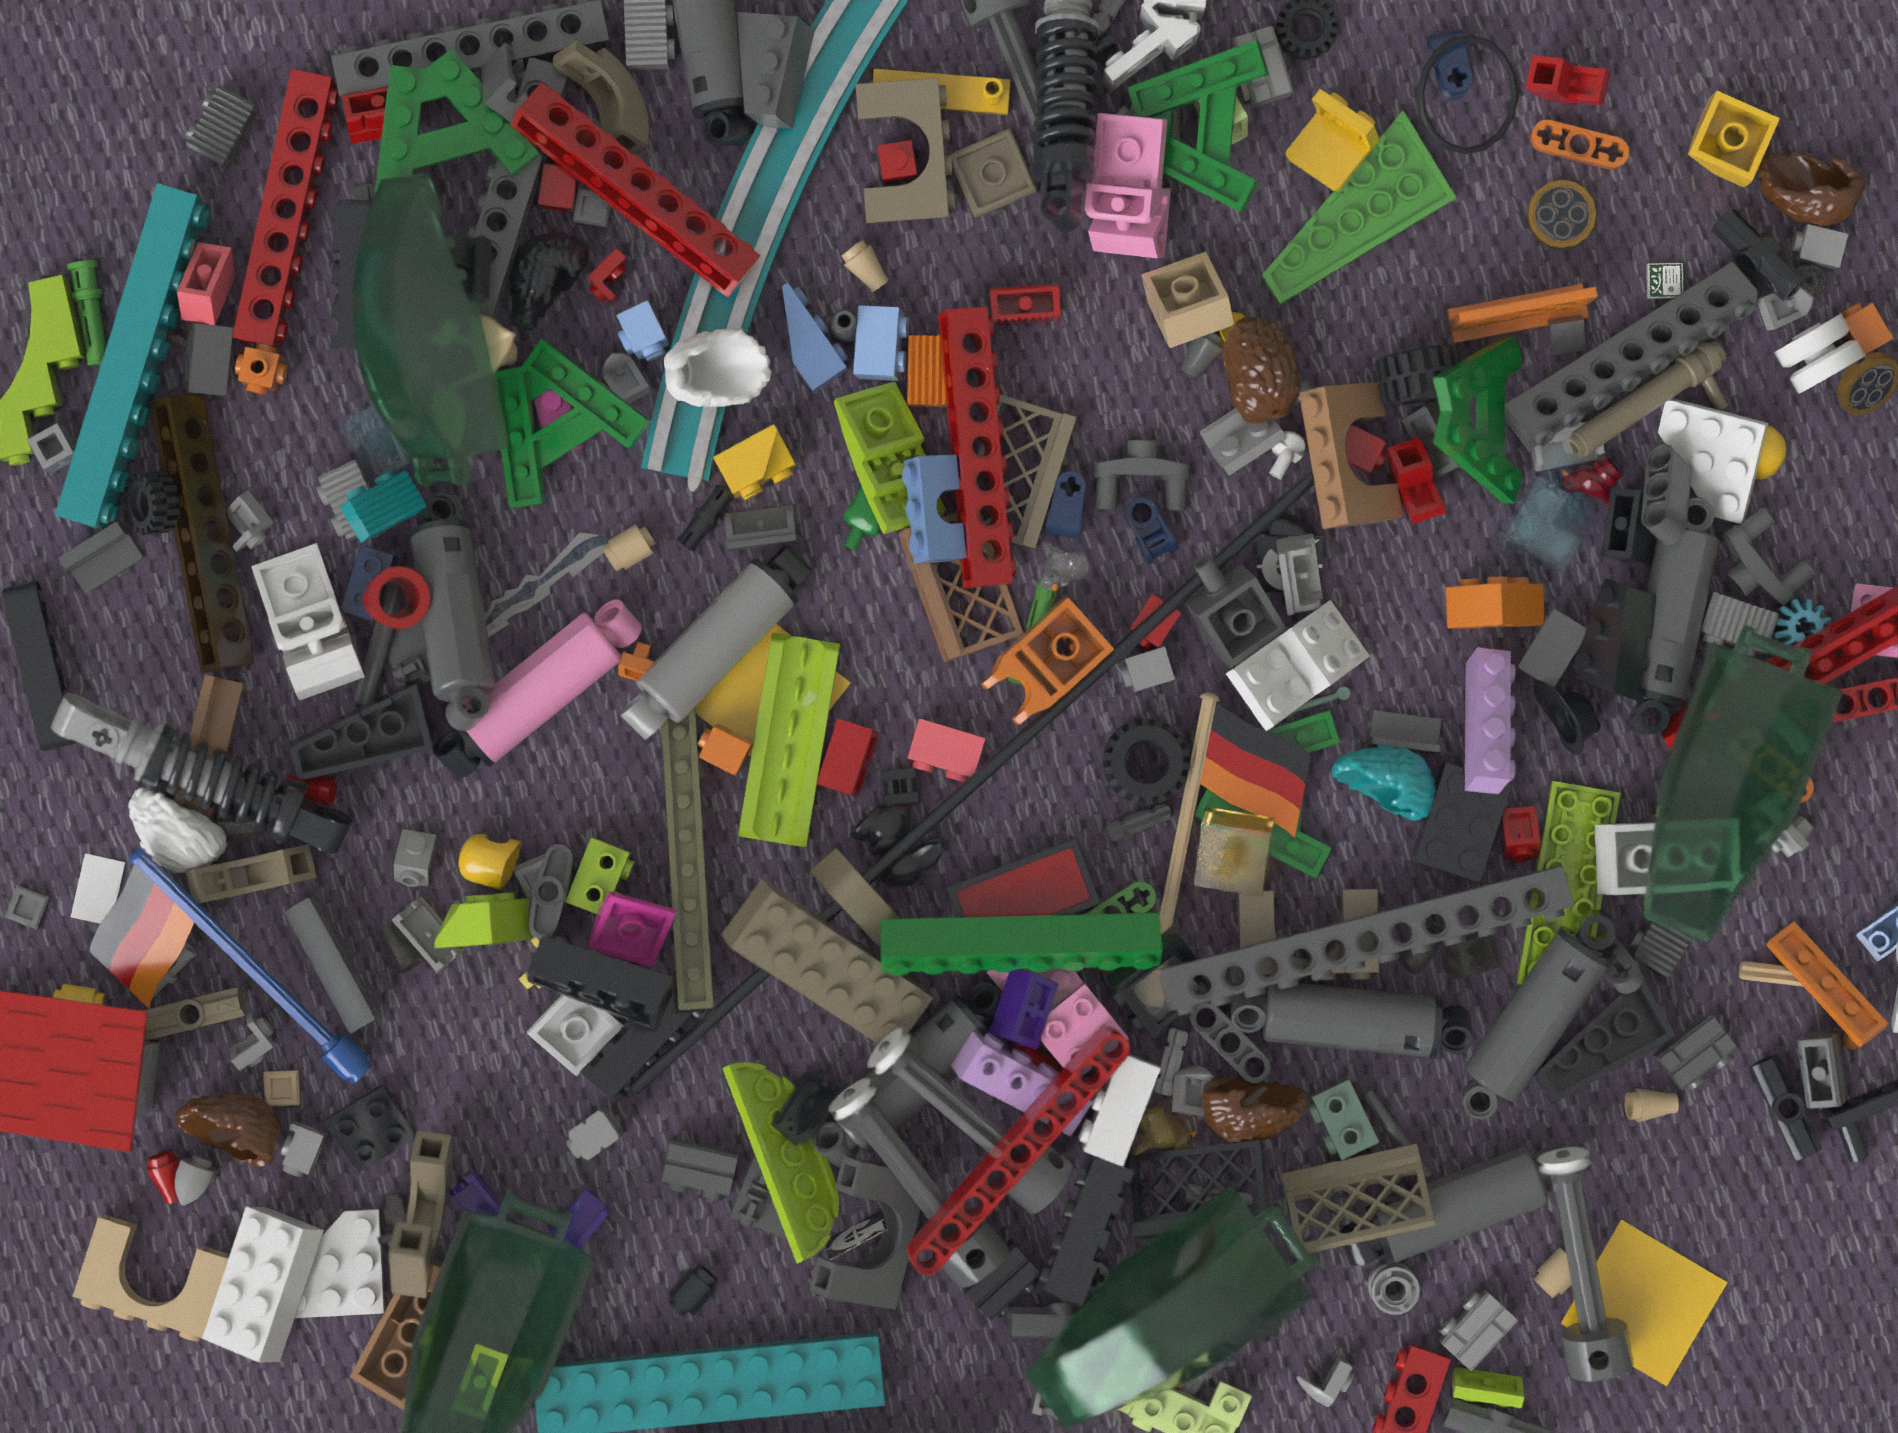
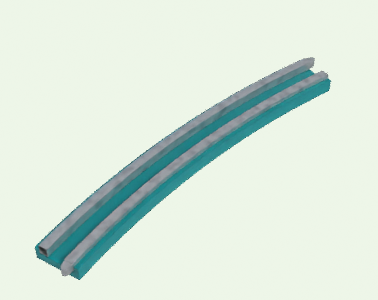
M827 0L810 27L814 30L793 129L757 125L716 216V219L720 220L729 231L739 239L748 242L761 256L751 272L729 298L695 272L670 350L673 349L676 343L687 336L704 331L711 333L718 329H743L744 333L748 335L772 265L811 174L844 109L856 90L855 84L860 83L883 42L909 4V0ZM664 369L641 468L688 478L690 491L695 492L698 490L701 481L710 482L714 463L713 457L716 454L727 406H694L685 401L677 400L667 389L666 369Z

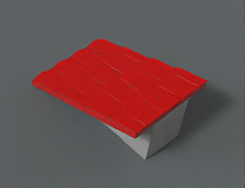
M0 990V1132L131 1152L136 1116L151 1111L153 1105L160 1042L145 1040L149 1011Z

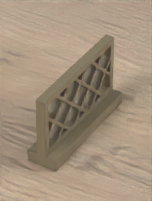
M1000 394V402L996 405L997 415L1001 403L1015 407L1021 418L1020 421L1005 429L1003 428V437L1011 453L1005 455V458L1007 460L1014 457L1022 472V475L1006 483L1004 482V487L1007 488V486L1025 478L1031 489L1029 498L1017 505L1009 492L1012 507L1006 510V514L1015 511L1021 523L1017 536L1013 535L1011 543L1034 550L1076 417ZM1022 410L1032 412L1033 414L1025 417ZM1039 415L1054 419L1050 432L1036 439L1028 421ZM1024 423L1032 442L1015 450L1006 432ZM1047 439V442H1046V445H1045V448H1044V451H1043L1039 443H1040L1041 441ZM981 443L978 456L982 457L985 451L983 443ZM1035 445L1041 456L1039 466L1026 472L1017 454ZM1037 471L1034 483L1032 484L1029 475ZM977 475V477H976V485H977L978 488L980 489V487H979V485H978V483H977V478H978V475ZM1027 504L1024 515L1022 517L1018 508ZM991 518L988 519V520H986V521H984V522H982V523H983L984 525L989 524L990 521H991Z
M1417 1144L1281 1174L1299 1256L1436 1226ZM1417 1174L1418 1182L1411 1192L1397 1185L1403 1177ZM1378 1183L1385 1187L1377 1199L1363 1193L1367 1186ZM1345 1191L1351 1194L1343 1207L1329 1200L1335 1192ZM1392 1191L1406 1198L1397 1211L1383 1204ZM1420 1191H1421L1422 1198H1420V1197L1417 1196V1195L1420 1193ZM1311 1198L1317 1204L1307 1215L1296 1208L1295 1201ZM1358 1199L1371 1205L1363 1218L1349 1211ZM1412 1202L1425 1208L1426 1216L1414 1219L1403 1214ZM1324 1206L1337 1213L1328 1226L1315 1219ZM1379 1209L1390 1215L1391 1219L1386 1225L1377 1227L1369 1221ZM1344 1217L1358 1224L1351 1233L1342 1234L1335 1230ZM1310 1224L1323 1231L1318 1240L1303 1242L1302 1235Z

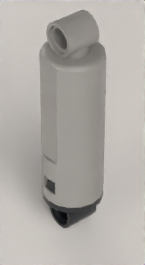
M789 544L780 549L767 564L754 559L637 679L636 683L642 692L623 709L620 716L644 740L655 733L668 718L675 722L683 720L727 673L773 629L782 617L798 603L799 600L793 589L810 574L812 568Z

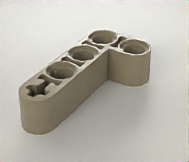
M834 848L810 871L880 948V919L900 918L837 848Z

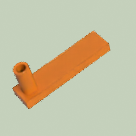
M1795 921L1768 941L1766 946L1845 1031L1842 1041L1847 1048H1861L1887 1027L1888 1022Z

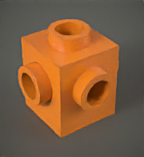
M257 343L255 349L245 347L244 355L239 354L236 361L235 374L239 375L238 381L247 385L246 391L266 395L267 390L278 392L279 384H284L288 365L284 364V357L276 354V347ZM261 361L264 364V370L256 374L254 373L256 362Z

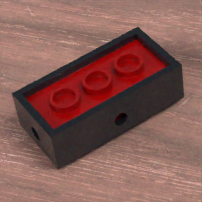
M1076 838L946 887L957 918L1071 915L1100 904Z

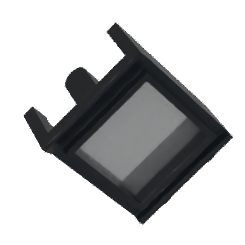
M1172 927L1161 934L1162 955L1160 966H1153L1145 970L1136 969L1134 966L1119 967L1106 977L1114 987L1109 993L1121 1008L1127 1005L1132 1011L1127 1017L1140 1033L1146 1029L1153 1038H1156L1155 1034L1180 1016L1177 1010L1172 1011L1167 1008L1158 969L1197 959L1185 941ZM1201 974L1196 975L1191 981L1192 991L1197 995L1206 991L1208 986L1207 979Z

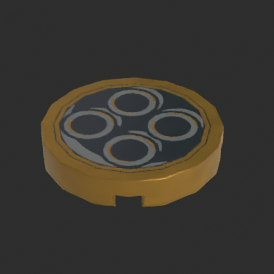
M1557 180L1545 184L1535 192L1528 204L1527 218L1529 229L1539 242L1550 248L1564 249L1575 247L1588 237L1595 225L1596 209L1593 198L1585 188L1572 181Z
M1883 352L1870 353L1863 357L1865 360L1859 365L1855 362L1848 367L1841 377L1836 390L1837 397L1840 399L1839 404L1846 412L1855 416L1865 415L1878 409L1890 398L1898 385V364L1890 355Z

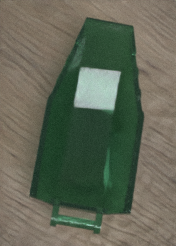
M428 173L390 177L380 181L367 214L355 264L353 323L356 352L362 378L372 404L385 426L412 459L414 466L413 474L417 484L420 486H431L435 482H452L455 485H466L472 477L468 456L506 449L509 446L480 311L476 301L468 302L461 281H465L468 278L464 268L456 270L449 249L456 246L452 236L444 238L437 217L443 215ZM447 458L449 468H435L434 459Z
M1748 625L1742 628L1734 650L1712 641L1661 773L1646 879L1643 918L1710 942L1734 906L1732 904L1743 888L1748 887L1754 879L1752 875L1764 858L1768 859L1773 851L1771 848L1777 839L1792 824L1843 693L1839 689L1803 677L1811 657L1810 649L1805 647L1796 649L1755 633V628ZM1750 647H1755L1791 661L1790 671L1748 656Z
M1231 1185L1127 1257L1113 1269L1110 1277L1099 1289L1097 1288L1092 1293L1089 1301L1077 1314L1072 1316L1062 1332L1055 1340H1051L1025 1370L1027 1377L1065 1429L1200 1377L1313 1298L1298 1277L1315 1267L1319 1263V1259L1315 1253L1308 1252L1282 1215L1284 1210L1279 1203L1254 1217L1235 1187ZM1268 1224L1273 1225L1298 1260L1291 1267L1263 1230Z
M508 1189L505 1192L497 1215L463 1210L413 1338L401 1433H512L517 1425H520L527 1411L537 1397H540L545 1390L595 1262V1257L564 1240L573 1213L564 1210L562 1214L516 1197L515 1192ZM509 1209L557 1226L555 1234L551 1235L507 1219ZM476 1344L509 1355L497 1388L491 1384L499 1359L480 1353L474 1366L471 1356Z

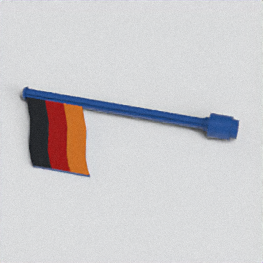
M145 848L135 850L130 856V864L134 863L124 889L99 925L91 942L89 952L148 1009L151 1007L159 983L183 951L194 923H196L321 1044L320 1048L323 1050L320 1058L343 1080L348 1079L353 1084L369 1070L372 1064L367 1060L368 1055L348 1035L342 1033L338 1036L325 1028L145 852Z

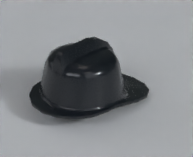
M1537 682L1534 685V694L1537 702L1555 726L1564 747L1572 754L1579 755L1584 749V741L1601 728L1593 706L1587 698L1579 693L1568 692L1559 694L1551 685L1545 682Z

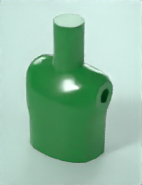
M862 485L844 514L845 522L852 527L844 546L856 551L864 534L874 536L881 530Z

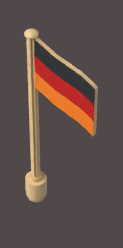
M1210 692L1200 695L1202 703L1191 753L1190 770L1187 774L1160 909L1161 934L1172 927L1200 784L1230 804L1273 821L1287 830L1294 838L1296 835L1311 756L1288 739L1245 722L1216 703V701H1220L1219 697ZM1168 960L1135 985L1134 992L1137 993L1141 1003L1163 1007L1165 997L1158 969L1172 966L1168 965Z

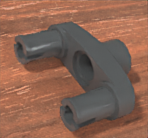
M1127 441L1126 458L1094 464L1093 478L1097 479L1096 509H1117V479H1121V476L1147 475V477H1162V480H1165V511H1185L1186 481L1190 477V466L1174 461L1157 459V441Z
M1760 507L1739 526L1734 525L1724 533L1725 543L1737 563L1725 574V577L1743 597H1747L1758 588L1778 605L1785 606L1794 598L1793 593L1815 576V572L1807 562L1800 560L1780 578L1773 574L1752 547V541L1774 523L1769 513Z
M564 844L553 845L547 850L537 881L532 889L533 900L529 929L539 939L542 936L551 938L560 928L573 865L576 860L575 853ZM550 881L558 887V896L551 902L545 900L542 895L543 886Z

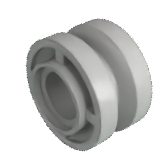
M1386 1262L1380 1263L1371 1271L1367 1282L1370 1297L1376 1306L1387 1314H1403L1413 1308L1419 1298V1283L1412 1271L1401 1262L1387 1265ZM1390 1282H1401V1289L1398 1293L1393 1295L1385 1293L1386 1287Z

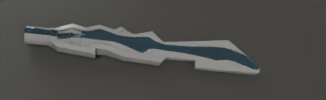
M579 532L540 576L525 575L517 589L505 590L504 597L493 600L488 612L484 613L488 638L510 625L507 621L514 615L526 612L549 596L550 586L565 574L570 572L572 577H574L604 553L602 548L609 544L608 540L613 537Z

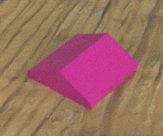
M609 892L598 908L587 948L594 949L604 955L653 968L676 915V909Z

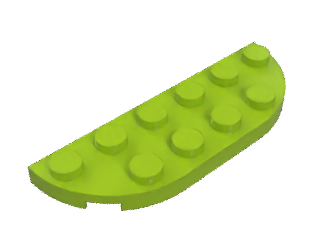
M750 1062L730 1064L722 1068L796 1263H800L817 1254L831 1237L829 1234L834 1219L838 1217L839 1195L838 1190L835 1189L836 1181L828 1160L814 1148L813 1139L795 1146L770 1125L794 1089V1085L785 1077L780 1078L766 1070V1066Z

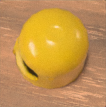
M486 834L470 836L465 841L459 855L458 866L461 875L471 882L502 890L512 876L514 866L520 854L522 841L510 839L508 842L500 844L489 841Z

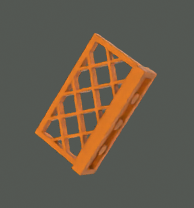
M1577 284L1447 309L1453 344L1548 326L1547 320L1575 315H1582L1583 319L1589 318L1587 305L1598 297L1596 287L1583 289V284Z

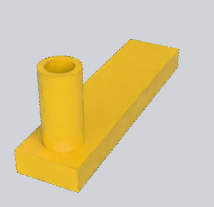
M874 69L873 83L938 78L939 85H946L947 106H940L941 110L1008 115L1010 79Z

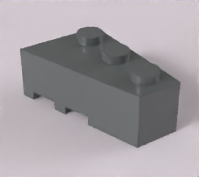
M736 12L744 112L761 126L793 129L814 30L797 16Z

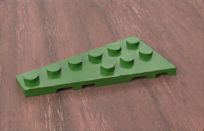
M1404 110L1380 136V141L1342 189L1333 191L1262 274L1263 280L1278 305H1281L1456 199V196Z

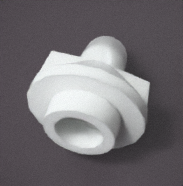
M1285 431L1286 439L1272 447L1273 453L1278 458L1269 473L1278 479H1282L1291 461L1297 463L1305 451L1304 439L1295 432Z

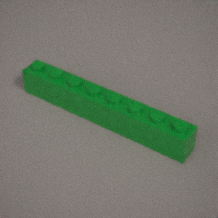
M1159 913L880 919L881 972H889L892 975H905L909 972L921 971L932 975L940 974L944 971H960L961 973L972 974L979 970H994L999 973H1008L1014 969H1029L1033 972H1043L1049 968L1079 971L1083 968L1099 967L1102 970H1114L1118 967L1133 966L1136 969L1145 970L1153 966H1160L1162 955Z

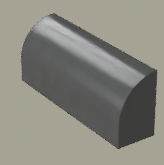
M308 897L284 912L286 919L349 1034L383 1017L318 897Z

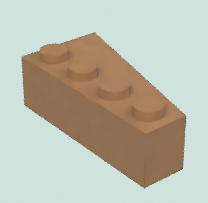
M435 1258L427 1298L394 1294L350 1378L405 1412H421L459 1272Z

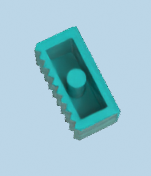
M391 470L375 479L376 486L369 490H366L365 486L362 485L346 495L348 501L340 508L360 543L415 516L426 507V503L422 500V496L419 495V491L415 488V484L412 483V479L408 476L407 471L395 475Z

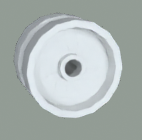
M1842 314L1824 324L1820 322L1793 337V342L1774 352L1782 367L1789 368L1802 360L1807 364L1794 372L1790 378L1798 394L1866 356L1857 340H1850L1837 348L1834 346L1833 342L1847 335L1850 330Z

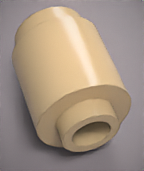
M635 524L608 540L609 544L602 549L617 572L622 568L627 570L652 555L653 551L650 547L656 543L646 527L639 529Z
M1559 1247L1537 1269L1539 1273L1533 1278L1552 1298L1558 1293L1562 1295L1572 1285L1566 1251L1564 1252Z

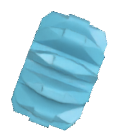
M1795 599L1790 601L1791 610L1785 606L1779 608L1780 614L1785 619H1777L1775 626H1782V631L1773 633V638L1785 637V640L1780 645L1781 650L1790 648L1792 645L1823 629V624L1832 622L1831 617H1819L1825 609L1822 605L1812 610L1813 602L1811 599H1805L1802 606ZM1799 619L1802 623L1809 624V630L1804 631L1807 634L1806 636L1804 633H1797L1796 625H1800Z

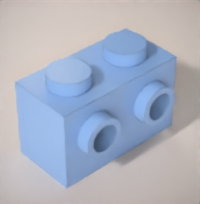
M648 300L616 315L623 328L622 331L618 332V335L629 355L635 353L639 360L646 358L647 362H650L666 354L664 348L670 346Z
M858 306L853 374L859 379L900 381V372L906 371L907 354L906 351H902L903 338H907L909 334V318L905 317V313L899 307Z

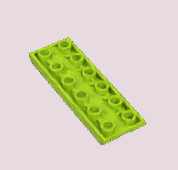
M772 633L738 836L807 848L817 788L816 783L819 776L840 649L839 643Z
M1552 781L1536 871L1563 866L1574 907L1564 909L1565 915L1558 918L1545 920L1544 915L1531 918L1532 924L1527 925L1525 929L1517 984H1522L1561 926L1577 932L1581 917L1586 912L1601 909L1603 894H1597L1595 825L1616 823L1621 793ZM1532 889L1529 906L1531 908L1536 907L1540 899L1535 889ZM1594 922L1588 927L1587 932L1590 936L1596 937L1598 922Z

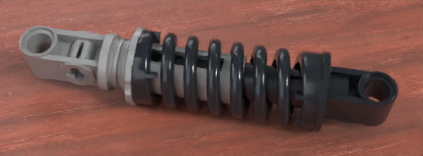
M1045 0L1044 12L1046 17L1037 20L1035 25L1036 43L1039 48L1035 56L1038 67L1035 71L1037 84L1034 90V95L1037 99L1034 104V113L1037 118L1033 124V130L1036 135L1033 138L1034 155L1030 166V175L1033 179L1042 183L1041 212L1044 217L1059 231L1070 232L1076 229L1082 221L1083 184L1090 182L1096 176V167L1091 161L1095 156V151L1089 146L1095 140V133L1089 127L1094 125L1096 121L1095 114L1090 110L1096 105V98L1091 92L1096 89L1097 81L1091 75L1097 71V63L1091 58L1095 57L1098 52L1096 39L1099 36L1100 25L1096 20L1089 18L1092 13V2L1090 0ZM1066 207L1065 211L1061 215L1057 216L1060 209Z
M68 693L65 694L51 724L52 730L58 735L115 758V763L131 765L135 768L134 780L138 782L142 781L153 787H158L165 780L168 782L167 792L169 794L175 795L180 788L185 789L184 799L189 803L193 802L199 795L203 797L201 806L205 810H210L215 803L220 804L218 812L224 818L228 817L233 808L237 806L239 809L236 815V822L239 825L246 824L253 813L256 815L253 829L258 833L265 829L269 821L274 822L273 826H268L265 834L271 836L280 845L288 835H291L323 852L336 854L352 824V819L344 812L335 808H329L307 798L308 784L304 782L301 784L288 778L276 789L278 777L274 771L265 773L260 782H258L261 771L259 764L251 763L241 774L243 768L242 757L238 755L233 756L229 762H226V751L222 748L215 749L210 755L208 754V742L201 740L192 747V738L188 733H182L176 740L174 737L177 730L162 720L154 728H149L147 725H142L141 720L138 718L130 720L114 711L96 705L80 695ZM102 728L108 729V734L101 732Z

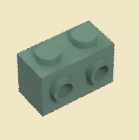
M1344 1078L1309 1095L1313 1103L1307 1107L1316 1124L1322 1122L1327 1135L1322 1136V1139L1330 1155L1337 1153L1338 1157L1343 1160L1379 1143L1348 1078Z

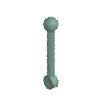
M1343 686L1338 688L1335 693L1307 701L1286 718L1292 717L1295 712L1332 700H1346L1350 697V690Z

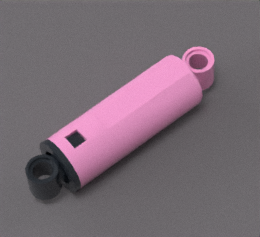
M612 600L604 604L596 613L594 620L587 613L581 614L495 684L494 689L487 694L489 700L487 714L471 730H453L444 734L434 745V755L455 778H464L473 773L481 760L488 767H491L617 665L622 658L617 648L626 647L639 637L642 630L641 623L620 600ZM469 706L464 709L466 712L473 714Z

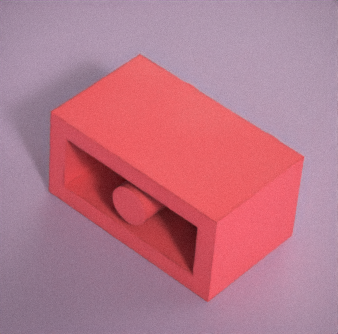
M197 243L177 290L182 320L209 325L216 324L236 277L232 249L230 247Z
M919 718L908 759L914 760L912 766L914 768L932 773L934 767L947 770L945 777L965 782L966 777H970L976 772L985 738Z

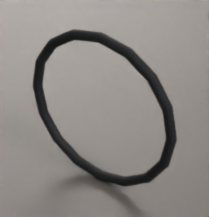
M1474 35L1455 37L1446 41L1431 54L1422 69L1417 92L1420 117L1430 136L1445 149L1466 155L1487 150L1506 133L1514 119L1518 100L1516 73L1506 54L1492 41ZM1466 42L1487 46L1501 59L1509 75L1511 88L1508 116L1498 133L1485 143L1471 147L1451 144L1435 131L1427 115L1424 96L1428 73L1438 56L1451 46Z

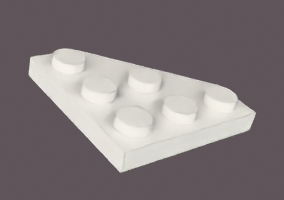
M1674 398L1670 399L1664 404L1658 430L1659 435L1665 444L1671 445L1691 466L1690 486L1698 498H1703L1712 505L1714 517L1739 524L1743 523L1746 519L1768 423Z
M380 1209L344 1211L321 1237L295 1318L383 1314L385 1312Z

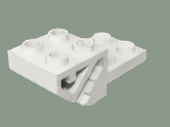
M1143 0L1144 3L1141 5L1139 19L1148 30L1140 34L1132 42L1134 46L1129 52L1124 55L1122 51H1119L1105 63L1107 67L1104 69L1102 83L1110 93L1163 51L1174 61L1195 45L1201 29L1197 20H1202L1207 0Z
M317 543L251 566L269 617L275 641L279 650L283 652L285 667L299 700L365 677Z
M1330 600L1226 673V675L1267 731L1312 697L1339 680L1370 657V655Z

